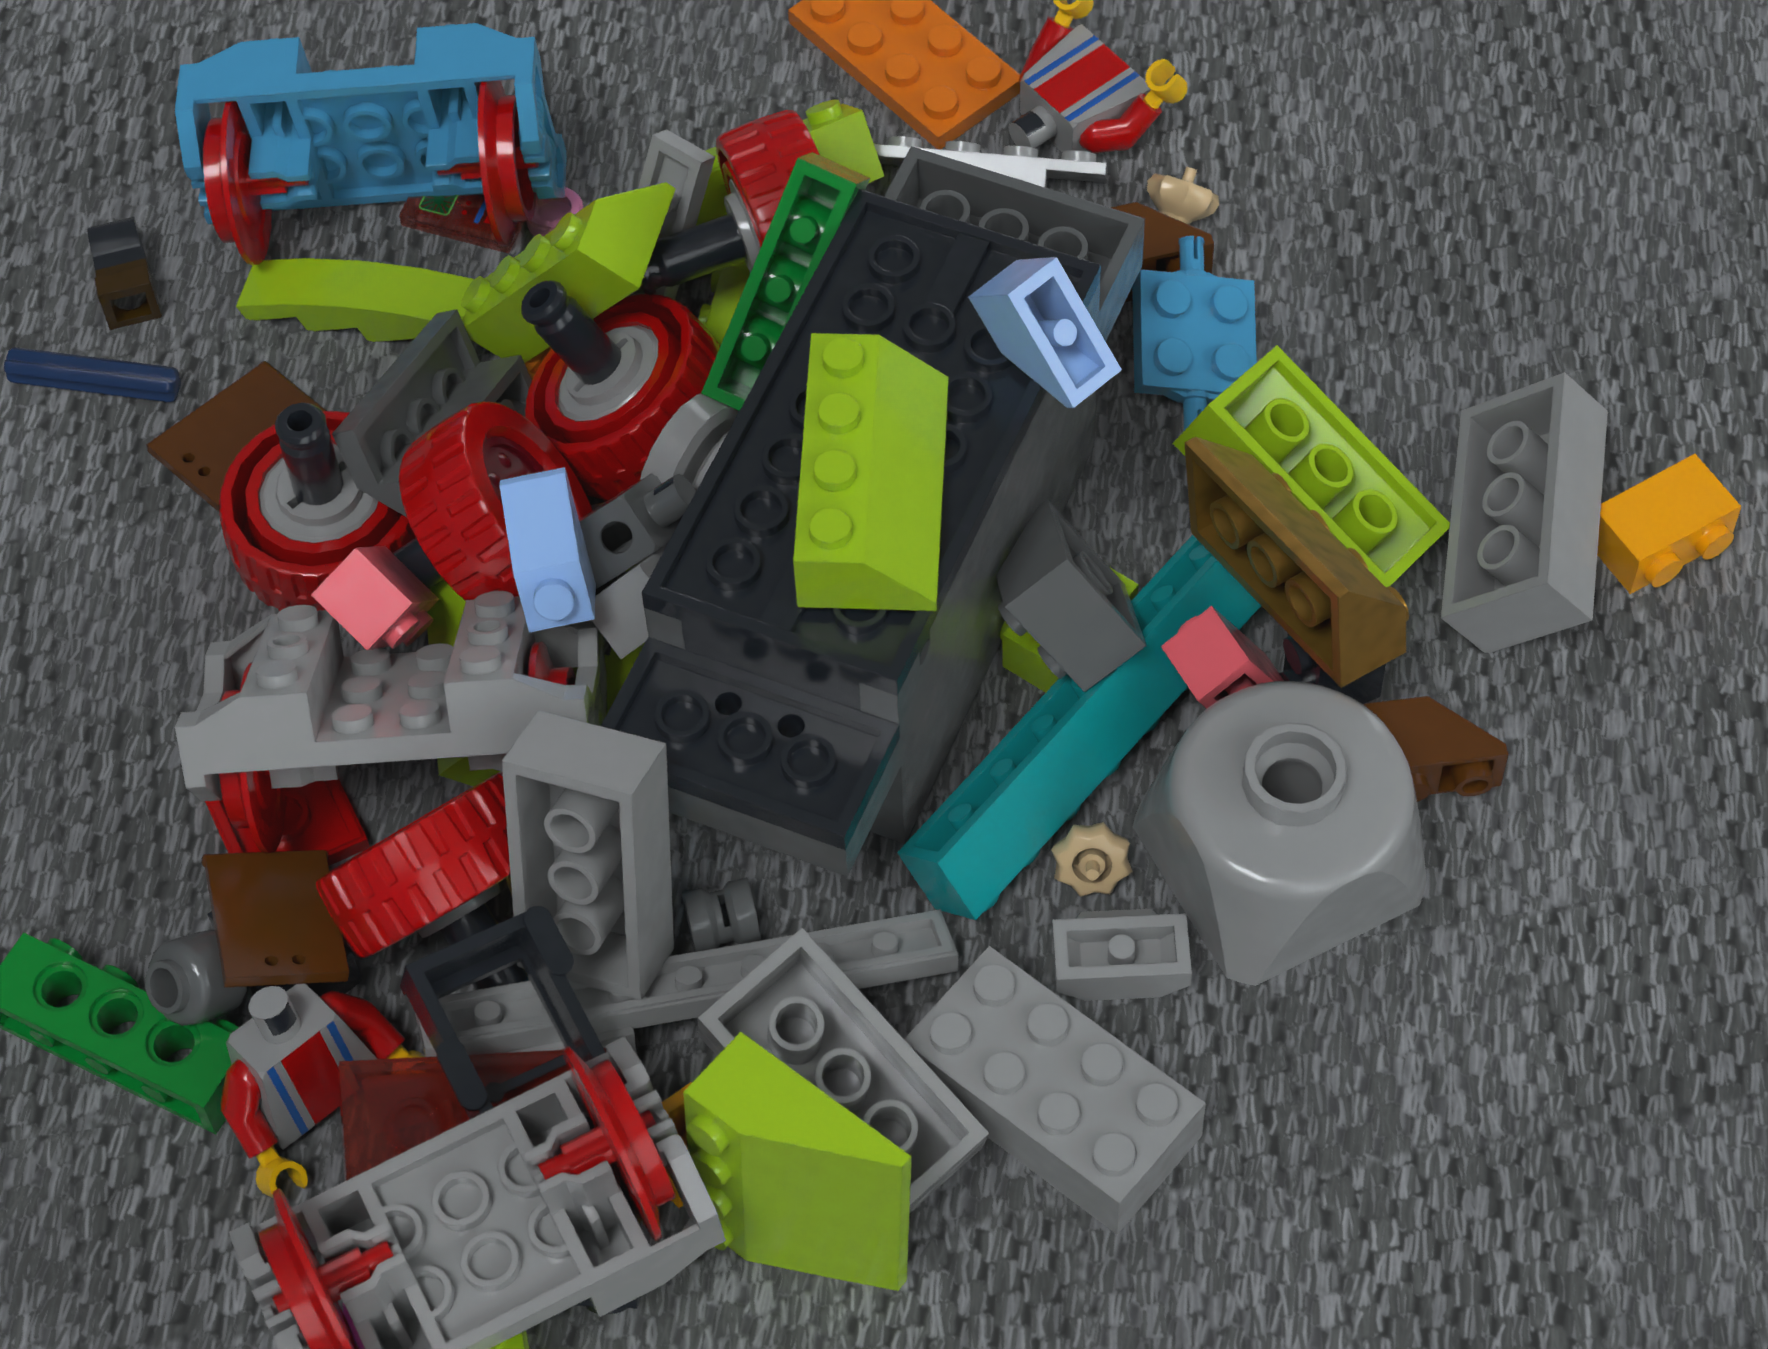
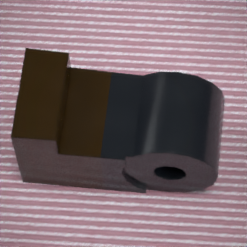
M135 217L88 227V239L96 274L97 296L109 330L162 318L150 264L147 261ZM144 292L147 297L141 306L131 310L120 309L114 304L115 299Z

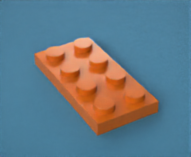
M801 0L788 9L789 23L936 149L944 148L947 141H954L1020 94V74L931 0Z

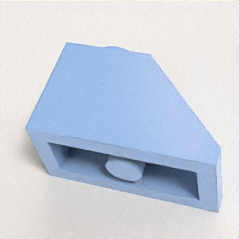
M1057 257L1016 260L968 297L1000 352L1066 408L1076 407L1122 370Z
M562 467L500 480V492L513 575L529 633L594 620L596 583L566 468Z

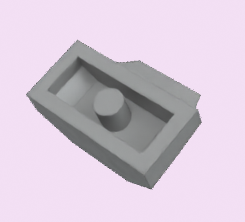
M1152 909L1079 912L1075 919L1052 920L1056 992L1084 1001L1157 998L1191 986L1192 969L1186 913L1158 915Z

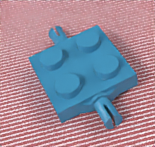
M1185 236L1178 240L1180 248L1179 271L1172 273L1140 269L1132 286L1134 393L1164 395L1176 402L1182 403L1184 430L1205 409L1207 404L1211 403L1220 393L1257 363L1254 280L1217 277L1205 272V240L1200 236H1197L1195 239L1194 236Z

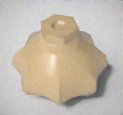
M1186 167L1182 180L1160 174H1153L1148 180L1147 191L1159 212L1189 225L1193 221L1214 214L1219 206V197L1210 189L1193 183L1197 170Z
M1104 822L1091 826L1073 824L1066 837L1054 844L1051 849L1057 863L1054 878L1070 885L1080 897L1092 893L1111 894L1118 881L1133 872L1127 858L1130 843L1128 839L1115 834Z

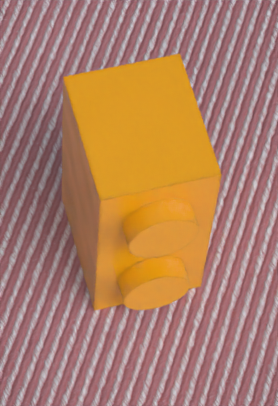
M1693 454L1601 503L1597 556L1629 594L1648 584H1651L1653 587L1663 586L1681 571L1683 565L1700 556L1705 560L1712 559L1721 554L1734 539L1733 532L1741 505L1696 454Z

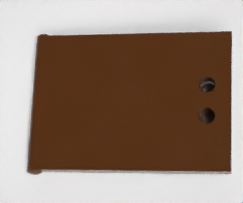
M263 361L146 445L148 452L219 512V494L224 483L223 479L229 466L244 446L259 433L274 425L278 415L292 404L309 403L317 406L322 411L326 410L267 361Z
M326 850L204 854L201 861L206 872L224 987L348 981L349 968L342 934L331 918L316 889V881L329 872L328 853Z

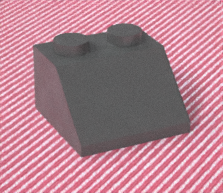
M1047 499L1037 507L996 574L1003 600L997 606L1006 623L1016 634L1023 636L1026 632H1029L1040 644L1037 649L1042 660L1058 678L1061 679L1068 674L1085 692L1147 645L1125 584Z

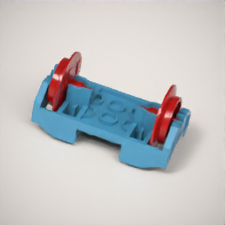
M478 23L448 24L417 28L414 65H389L376 68L312 72L300 37L239 42L199 63L180 65L175 116L184 170L187 177L191 179L193 189L200 188L198 201L200 206H205L204 217L207 224L214 225L221 241L224 243H235L241 257L249 265L261 264L262 260L266 257L271 235L272 211L422 200L423 196L434 199L429 196H445L444 198L452 195H458V197L484 195L494 237L498 244L504 247L512 244L517 221L532 220L536 206V194L538 199L565 198L567 151L562 134L555 133L544 93L541 60L535 37L515 38ZM514 79L515 95H506L500 80ZM226 102L222 117L211 119L209 103Z

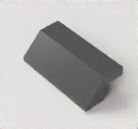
M458 310L436 313L335 429L332 435L356 487L407 517L399 487L400 465L407 448L435 425L472 403H499L525 417L526 399L532 379L521 355L480 362Z

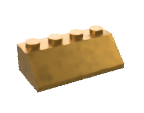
M1198 437L1184 442L1191 533L1341 688L1406 653V622L1409 620V611L1400 593L1391 586L1385 587L1368 570L1364 559L1355 549H1347L1332 535L1322 516L1315 510L1308 511L1292 495L1288 484L1278 473L1271 474L1251 454Z

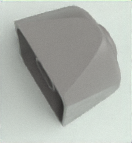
M1295 681L1260 683L1232 693L1208 707L1194 720L1169 755L1140 802L1132 826L1226 978L1240 983L1256 986L1420 906L1425 891L1426 867L1420 816L1412 774L1401 747L1387 726L1366 706L1339 691L1321 685Z

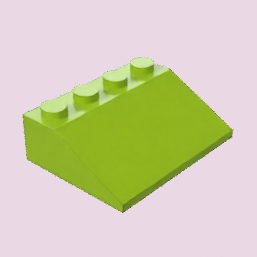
M740 1031L683 1092L688 1151L718 1213L726 1239L725 1242L715 1246V1248L723 1251L729 1247L743 1259L750 1262L899 1291L907 1281L912 1156Z

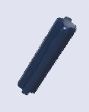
M17 347L8 350L6 360L4 361V372H6L7 380L13 383L164 402L175 401L181 386L178 369L169 366Z

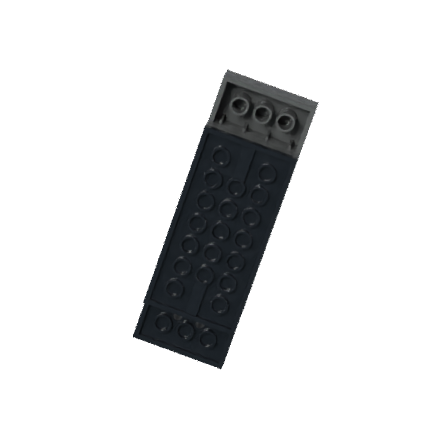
M912 146L884 197L859 189L641 592L648 639L601 726L666 743L669 813L848 877L869 831L903 844L906 843L1002 641L999 636L1005 620L997 606L1003 600L996 574L1038 506L1048 499L1062 515L1094 448L1096 391L1076 407L1066 408L1000 352L968 297L1016 260L1057 257L1106 342L1143 264L1145 218ZM811 333L880 335L948 376L949 387L937 611L797 607L793 558Z

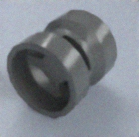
M747 877L728 881L722 890L708 892L703 888L682 892L694 952L715 949L720 944L733 941L737 944L761 941L756 910ZM720 906H725L729 923L727 927H724Z

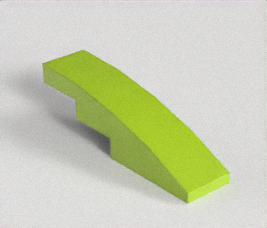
M316 258L262 260L261 264L252 265L236 308L248 320L296 317L305 329L310 331L358 328L367 341L415 339L436 313L457 309L463 320L466 309L461 306V302L466 290L474 279L423 268L361 260Z

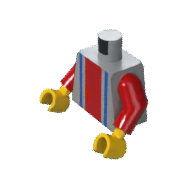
M1053 0L1059 10L1055 17L1048 16L1019 77L1020 113L1022 116L1009 124L1008 128L1012 140L1016 146L1036 148L1049 140L1061 152L1074 150L1095 154L1130 149L1162 113L1160 105L1163 102L1177 103L1187 94L1186 80L1179 74L1173 76L1175 67L1166 59H1160L1152 63L1147 69L1144 80L1085 26L1080 24L1074 29L1070 27L1073 19H1081L1091 12L1093 0H1076L1071 4H1067L1068 0Z
M305 983L296 984L287 992L281 987L269 986L257 991L251 997L248 1010L252 1018L231 1033L226 1042L232 1065L226 1071L221 1098V1111L248 1158L256 1156L260 1163L256 1171L255 1180L257 1187L262 1193L273 1198V1191L277 1190L276 1178L284 1169L287 1170L289 1177L296 1186L305 1189L308 1183V1176L303 1166L279 1156L273 1146L274 1144H277L282 1150L292 1144L363 1088L361 1081L377 1078L386 1071L381 1063L386 1058L393 1065L392 1073L411 1071L420 1065L431 1067L436 1064L426 1065L425 1056L420 1051H407L401 1044L405 1040L402 1034L366 999L337 991H329L319 997Z

